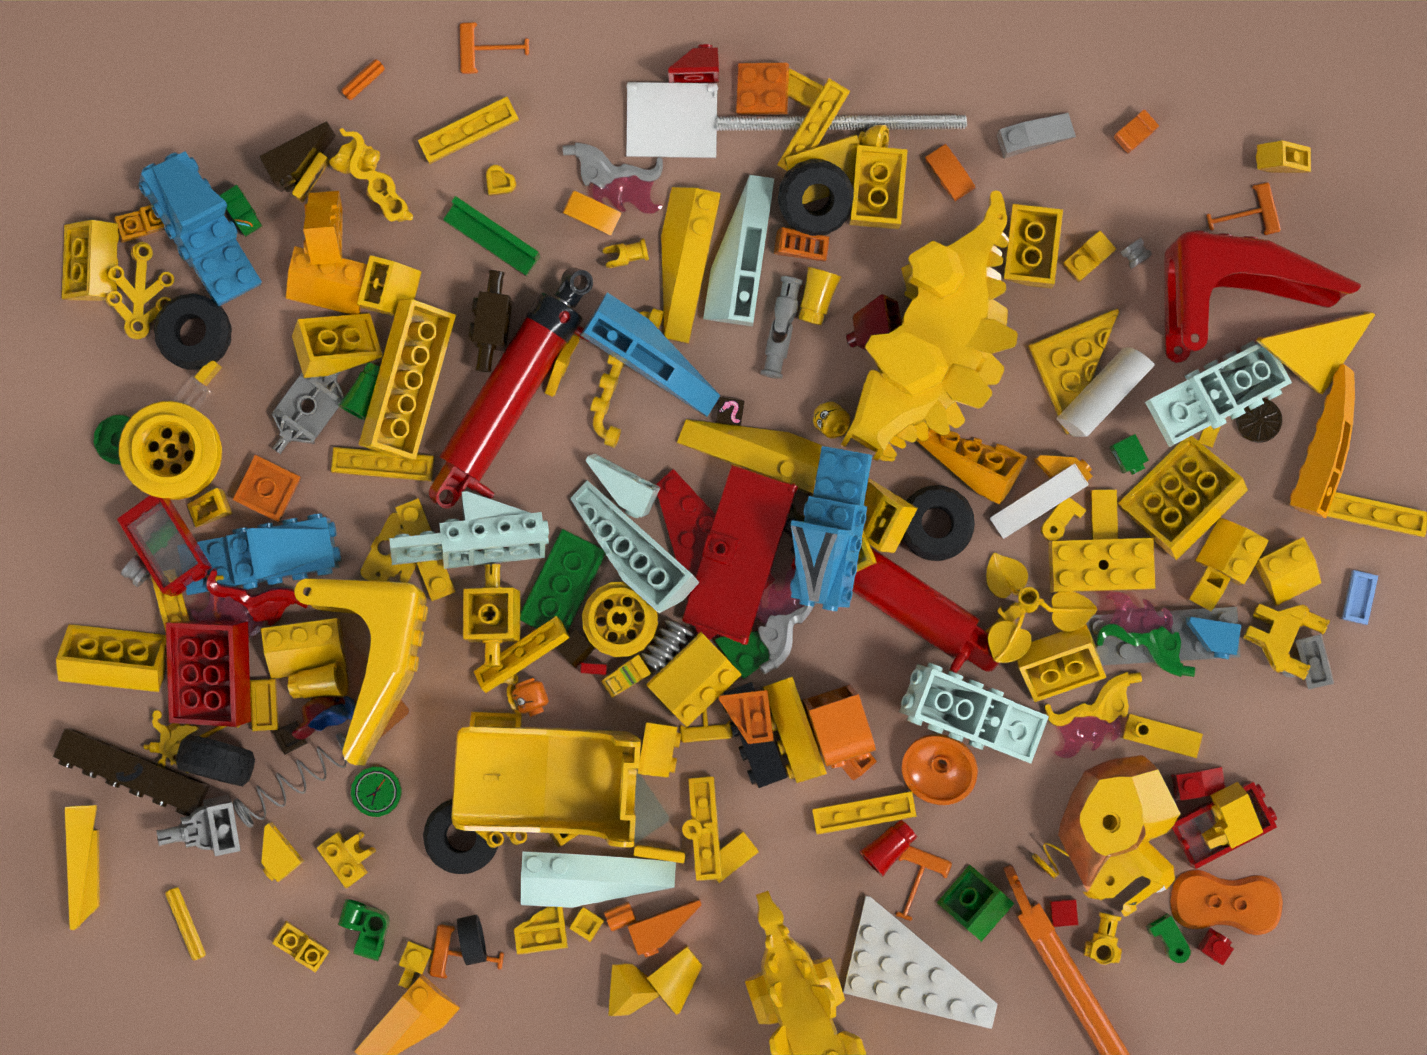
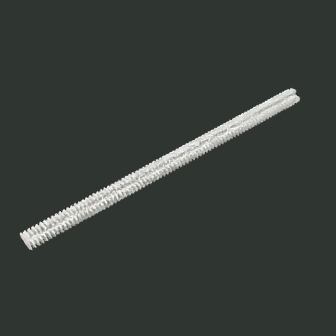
M836 115L829 129L831 130L832 127L833 130L834 128L836 130L837 128L839 130L842 128L843 130L845 127L846 130L848 127V130H850L851 127V130H853L854 127V130H856L857 127L859 130L860 127L862 130L863 127L864 130L865 128L868 130L869 127L875 125H886L889 130L890 127L892 130L894 127L895 130L897 127L898 130L900 127L901 130L903 127L904 130L906 127L908 130L909 127L911 130L912 127L914 130L915 127H917V130L918 127H920V130L922 127L923 130L925 127L926 130L928 127L929 129L931 127L932 129L934 127L935 129L937 127L939 129L940 127L942 129L943 127L945 129L946 127L948 129L950 127L951 129L953 127L954 129L956 127L957 129L959 127L960 129L962 127L965 129V126L967 127L966 115H905L904 117L903 115L901 117L900 115H892V117L890 115L889 117L887 115L886 117L884 115L883 117L881 115L879 117L878 115L876 117L875 115L873 117L872 115L870 117L868 115L867 117L865 115L864 117L862 115L861 117L859 115L858 117L856 115L854 117L853 115L851 117L850 115L848 117L846 115L845 117L843 115L842 117ZM717 116V131H719V128L720 131H722V128L724 131L725 128L727 131L728 129L730 131L731 129L733 131L736 129L737 131L738 128L739 131L741 128L742 131L744 128L745 131H747V128L749 131L750 128L752 131L753 128L755 131L756 129L758 131L761 129L762 131L763 128L764 130L766 128L767 130L769 128L770 130L772 128L773 130L775 128L776 130L778 128L780 130L781 128L783 130L788 128L789 130L791 128L792 130L794 128L797 130L805 117L777 116L775 118L773 116L772 118L770 116L769 118L767 116L766 118V116H755L753 118L752 116L750 118L748 116L747 119V116H745L744 119V116L742 118L741 116L739 118L737 116H730V118L727 116L725 118L724 116L722 119V116H720L719 119V116Z

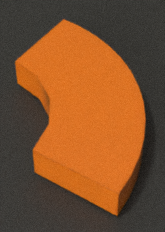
M1013 865L1004 867L1003 870L1024 918L1032 916L1034 914Z

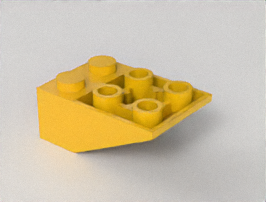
M868 478L864 500L867 512L863 530L869 545L880 552L895 553L918 508Z

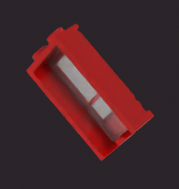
M1248 781L1241 786L1249 795L1263 833L1234 848L1225 844L1210 849L1204 842L1202 833L1216 824L1215 815L1211 809L1214 806L1213 801L1177 818L1172 826V830L1192 868L1197 869L1277 828L1275 823L1277 816L1271 806H1266L1263 800L1266 796L1259 784L1255 785L1253 781Z

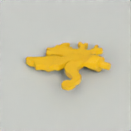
M156 710L152 714L153 727L161 733L160 742H150V745L144 744V749L149 750L150 753H161L162 758L158 761V764L162 763L163 767L166 766L165 761L167 757L171 761L170 765H177L176 760H174V755L177 754L180 743L177 742L183 740L188 734L199 730V727L196 725L191 726L190 724L178 725L177 729H174L171 733L167 726L158 722V719L162 717V713Z

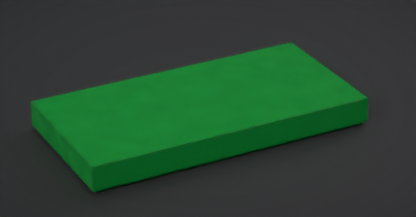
M562 529L520 612V621L538 629L557 616L568 632L606 555L604 550Z

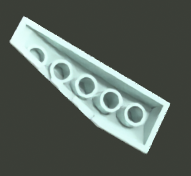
M588 480L570 498L621 579L658 613L682 602L699 584V581L692 573Z
M523 851L521 905L574 908L675 888L676 862Z

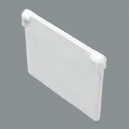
M627 82L626 157L716 158L717 83Z

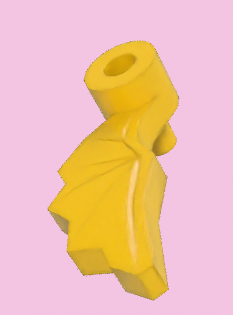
M515 674L502 682V684L507 683L508 685L507 696L512 710L516 714H521L512 696V692L515 689L514 684L518 683V676Z

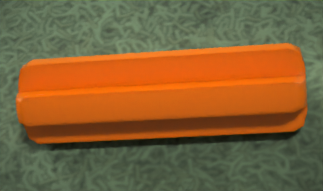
M377 59L373 60L342 88L341 91L349 100L356 97L385 70L383 64Z

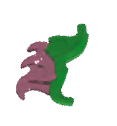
M1113 592L1105 597L1114 601L1116 609L1110 623L1100 629L1097 636V646H1102L1107 636H1115L1135 647L1139 645L1147 647L1154 662L1169 674L1178 677L1195 676V667L1184 666L1180 662L1181 638L1179 632L1170 633L1173 626V617L1169 610L1164 607L1162 609L1164 616L1161 618L1147 599H1142L1144 607L1138 608L1132 603L1130 597L1122 592Z

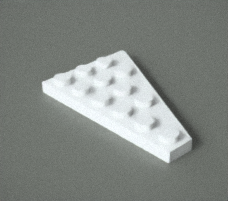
M865 895L843 993L992 1029L998 1004L873 898Z

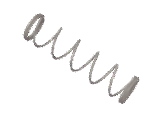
M338 733L336 738L341 750H343L346 738L341 733ZM317 746V752L324 770L323 779L312 773L297 759V766L304 783L303 792L294 788L280 773H276L283 793L284 804H278L259 786H256L263 806L264 817L256 816L237 798L233 801V806L243 823L248 828L254 826V822L250 814L260 820H264L266 817V808L260 791L277 806L284 807L286 795L280 778L294 791L304 794L306 792V782L300 764L313 777L324 781L327 775L320 751L338 767L345 768L347 761L344 758L345 764L341 766Z

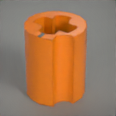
M629 902L604 911L611 931L637 922Z

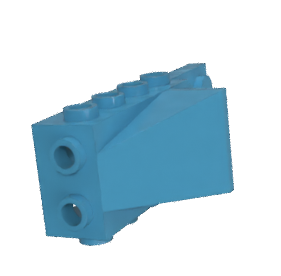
M186 151L180 154L175 152L168 155L164 162L158 165L152 163L142 170L138 186L145 197L147 196L151 202V207L156 217L160 218L165 225L166 234L177 245L180 257L184 261L186 260L190 268L193 267L213 302L217 306H221L260 286L262 281L236 240L238 232L234 223L228 221L224 215L227 208L225 200L211 189L206 178H201L198 173L199 167L193 157L189 158Z
M322 513L307 516L308 520L298 522L297 518L283 520V525L273 527L272 523L257 525L258 528L232 530V535L197 542L211 566L217 569V575L224 576L223 580H217L218 584L231 587L242 586L246 590L258 588L257 583L267 582L268 585L283 583V578L292 577L293 581L308 578L307 574L317 572L318 576L332 574V569L339 568L338 562L341 561L340 549L338 546L335 547L334 537L337 536L335 523L331 522L330 518L323 517ZM187 544L178 545L183 574L198 564ZM213 568L207 571V575H209ZM207 575L197 582L193 581L187 585L186 594L189 596L209 592L206 584Z

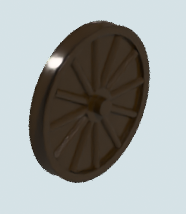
M1262 398L1264 404L1250 410L1249 406L1243 408L1246 413L1236 418L1238 430L1246 439L1252 442L1262 443L1273 439L1279 433L1282 426L1280 409L1274 402L1266 398Z

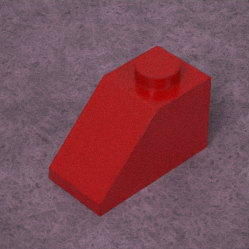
M1222 767L1171 774L1176 800L1207 797L1225 788Z

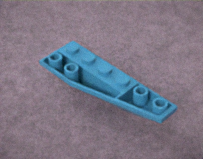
M608 292L605 294L580 335L708 417L720 394L648 318Z

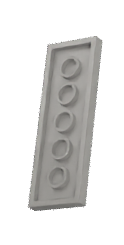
M1237 607L1214 608L1212 612L1207 609L1105 614L1093 615L1086 624L1094 640L1102 665L1154 662L1147 647L1144 645L1135 647L1115 636H1107L1104 639L1103 645L1097 646L1098 633L1103 626L1108 624H1116L1127 633L1141 634L1149 633L1151 630L1162 626L1171 634L1179 632L1181 638L1180 661L1219 659L1214 657V652L1206 651L1186 624V617L1238 624ZM1240 642L1237 655H1229V658L1240 657Z

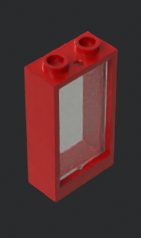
M149 495L117 518L120 526L163 594L171 597L182 594L187 589V585L193 581L197 582L207 575V571L213 568L170 498H159Z

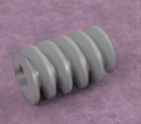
M666 620L665 624L669 629L660 628L659 632L663 637L654 636L653 640L656 646H647L651 654H641L644 661L658 672L668 664V659L672 660L675 657L674 651L680 652L682 650L679 645L680 643L689 644L685 637L686 635L694 637L692 632L676 621Z

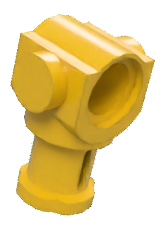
M1099 912L1101 919L1098 932L1093 933V938L1085 942L1083 956L1093 958L1096 962L1103 965L1119 963L1122 948H1118V938L1115 937L1118 921H1121L1122 917ZM1102 945H1106L1109 950L1108 955L1102 959L1098 958L1096 954L1097 949Z

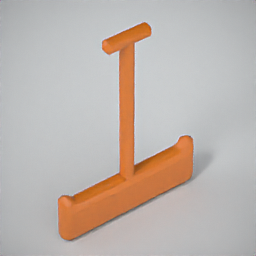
M461 23L459 26L460 71L463 74L478 73V70L475 68V50L524 49L525 55H529L528 38L524 39V45L475 46L474 28L477 26V23Z
M1266 182L1253 185L1252 187L1257 193L1260 208L1215 219L1211 218V214H1207L1209 229H1214V223L1262 213L1266 229L1264 234L1269 235L1280 232L1281 227L1270 184Z
M910 846L898 860H907L921 867L903 913L896 912V916L908 921H912V917L907 914L925 868L942 874L943 878H947L952 863L946 859Z
M439 924L437 927L430 967V976L447 978L445 969L448 955L463 957L462 952L449 950L451 933L455 930L454 926ZM499 953V958L487 956V961L498 963L497 968L500 970L502 969L504 953Z

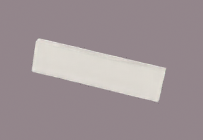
M1074 463L991 516L990 520L1004 539L1089 484Z

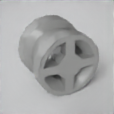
M1142 238L1120 252L1123 257L1128 258L1131 269L1152 255L1151 251L1146 250L1143 246L1144 241Z
M136 555L127 563L121 575L125 578H130L133 580V584L139 587L149 577L150 573L141 558Z

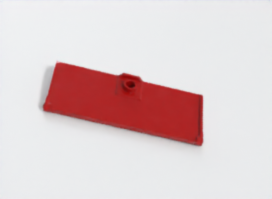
M731 465L696 575L699 584L691 591L682 619L683 622L733 639L742 645L748 644L758 608L798 489L796 484L783 482Z

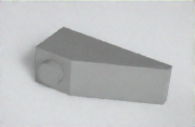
M1069 113L1022 122L1002 128L997 133V139L1004 159L1076 137Z

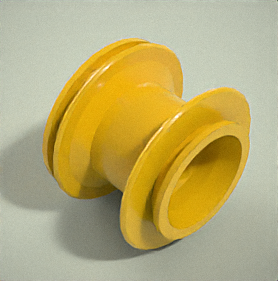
M161 401L141 408L126 423L119 441V458L125 475L138 489L151 496L181 500L200 493L213 481L220 468L222 445L215 426L201 412L184 403ZM168 428L171 429L172 436L169 439H164L162 436L163 431ZM184 433H188L190 437L189 442L186 444L180 441V437ZM155 441L159 444V449L156 452H151L149 445ZM175 445V449L179 451L178 455L170 459V454L166 453L167 448ZM188 451L194 452L192 461L185 459V454ZM158 459L164 462V466L160 470L154 467V462ZM175 464H180L182 467L178 474L172 472V467Z

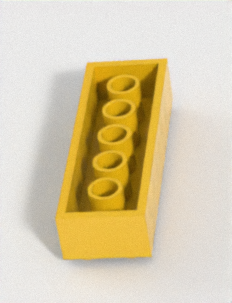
M413 299L399 300L358 445L400 459L416 460L456 317L455 314Z

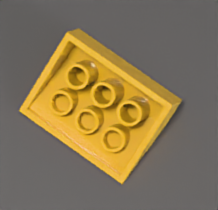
M1190 436L1182 440L1118 504L1162 549L1177 560L1248 489L1244 479L1197 439Z

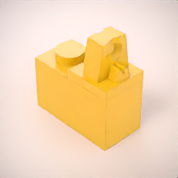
M1238 782L1210 795L1214 803L1211 809L1215 815L1216 824L1202 833L1204 842L1210 849L1225 844L1234 848L1263 833L1249 795Z

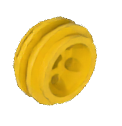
M624 581L610 582L596 589L587 599L582 613L583 630L589 642L600 652L613 657L632 656L644 650L653 640L658 626L657 611ZM625 597L632 599L631 606L626 607L623 605ZM610 599L613 601L614 605L611 609L604 607L605 600ZM618 612L620 615L626 614L627 621L623 626L619 623L616 625L613 623L615 613ZM637 612H641L644 615V619L641 622H637L634 619V615ZM599 617L606 619V624L602 627L596 623ZM629 630L636 631L635 639L627 637ZM610 632L617 634L618 638L615 642L609 641L608 634Z

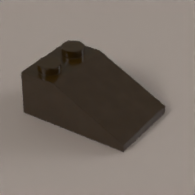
M326 121L259 157L275 186L281 192L284 190L290 192L300 181L318 153L323 154L336 135Z

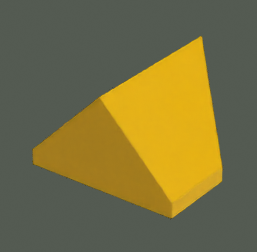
M612 964L608 1016L630 1015L660 996L648 981V976L633 964Z

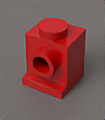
M1211 927L1196 948L1221 965L1225 964L1234 950L1230 946L1231 940Z

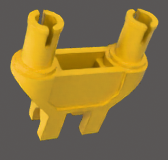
M1258 604L1252 617L1271 626L1268 633L1249 626L1245 631L1243 639L1262 648L1270 666L1275 672L1286 671L1305 680L1311 665L1291 658L1288 653L1300 627L1306 626L1324 635L1330 620L1309 612L1310 609L1306 605H1299L1278 612Z

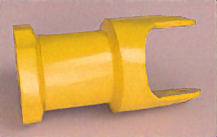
M644 238L640 242L627 245L620 243L607 246L602 250L604 254L615 252L620 254L617 260L607 262L605 264L606 268L625 266L631 261L640 259L649 260Z

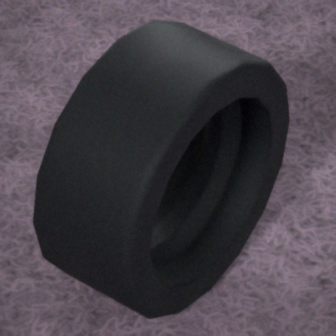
M471 915L458 918L457 931L465 964L472 965L486 962V945L479 916Z

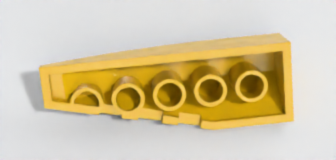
M671 188L661 234L664 336L668 340L689 344L721 193L699 188Z
M688 419L685 420L677 441L678 444L732 465L783 482L794 483L798 486L797 490L813 496L815 487L813 480L817 476L823 445L789 432Z

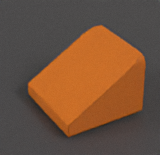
M872 755L862 760H856L855 757L846 760L847 764L841 767L854 781L877 761Z

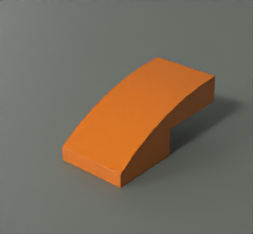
M946 144L925 157L927 164L938 176L941 185L954 201H957L976 188L961 163Z

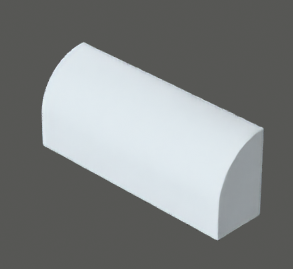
M1122 348L1056 419L1073 437H1087L1155 364L1134 348Z

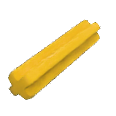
M176 887L165 892V895L192 960L203 958L206 953L180 889Z

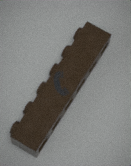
M72 728L64 729L53 755L54 758L59 759L58 764L73 769L76 766L83 769L82 774L96 778L98 775L106 778V784L120 788V785L130 788L129 793L142 798L144 794L153 798V803L163 807H167V804L177 807L176 812L184 816H190L195 809L202 806L210 787L209 784L163 767L160 764Z

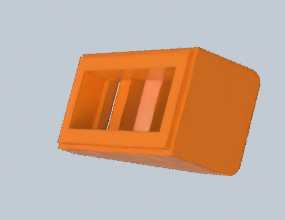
M781 227L776 233L774 254L825 262L830 237L824 235L811 236L795 229ZM786 237H789L788 247L786 248V247H785ZM796 238H799L798 250L794 249ZM806 239L809 240L808 252L804 251ZM816 241H820L818 254L814 253Z

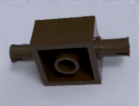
M489 270L487 292L479 291L478 298L474 297L472 312L475 316V323L470 322L469 337L475 347L479 348L477 365L475 367L476 371L491 372L494 350L505 351L507 348L513 302L509 295L502 294L503 278L505 272Z

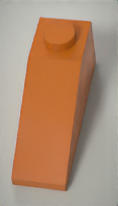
M697 899L629 924L628 929L637 954H644L646 958L659 953L658 948L662 947L702 905L701 900Z

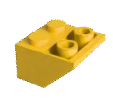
M370 255L357 304L362 309L395 316L399 300H415L422 271L395 261Z

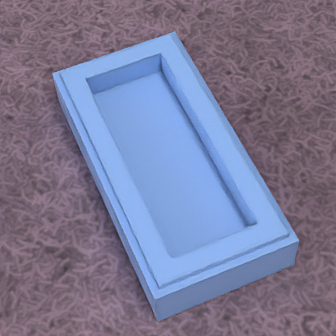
M1352 570L1341 617L1342 620L1368 625L1378 575Z

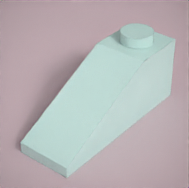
M597 454L587 457L586 462L617 504L626 509V514L634 518L644 517L649 514L661 487Z

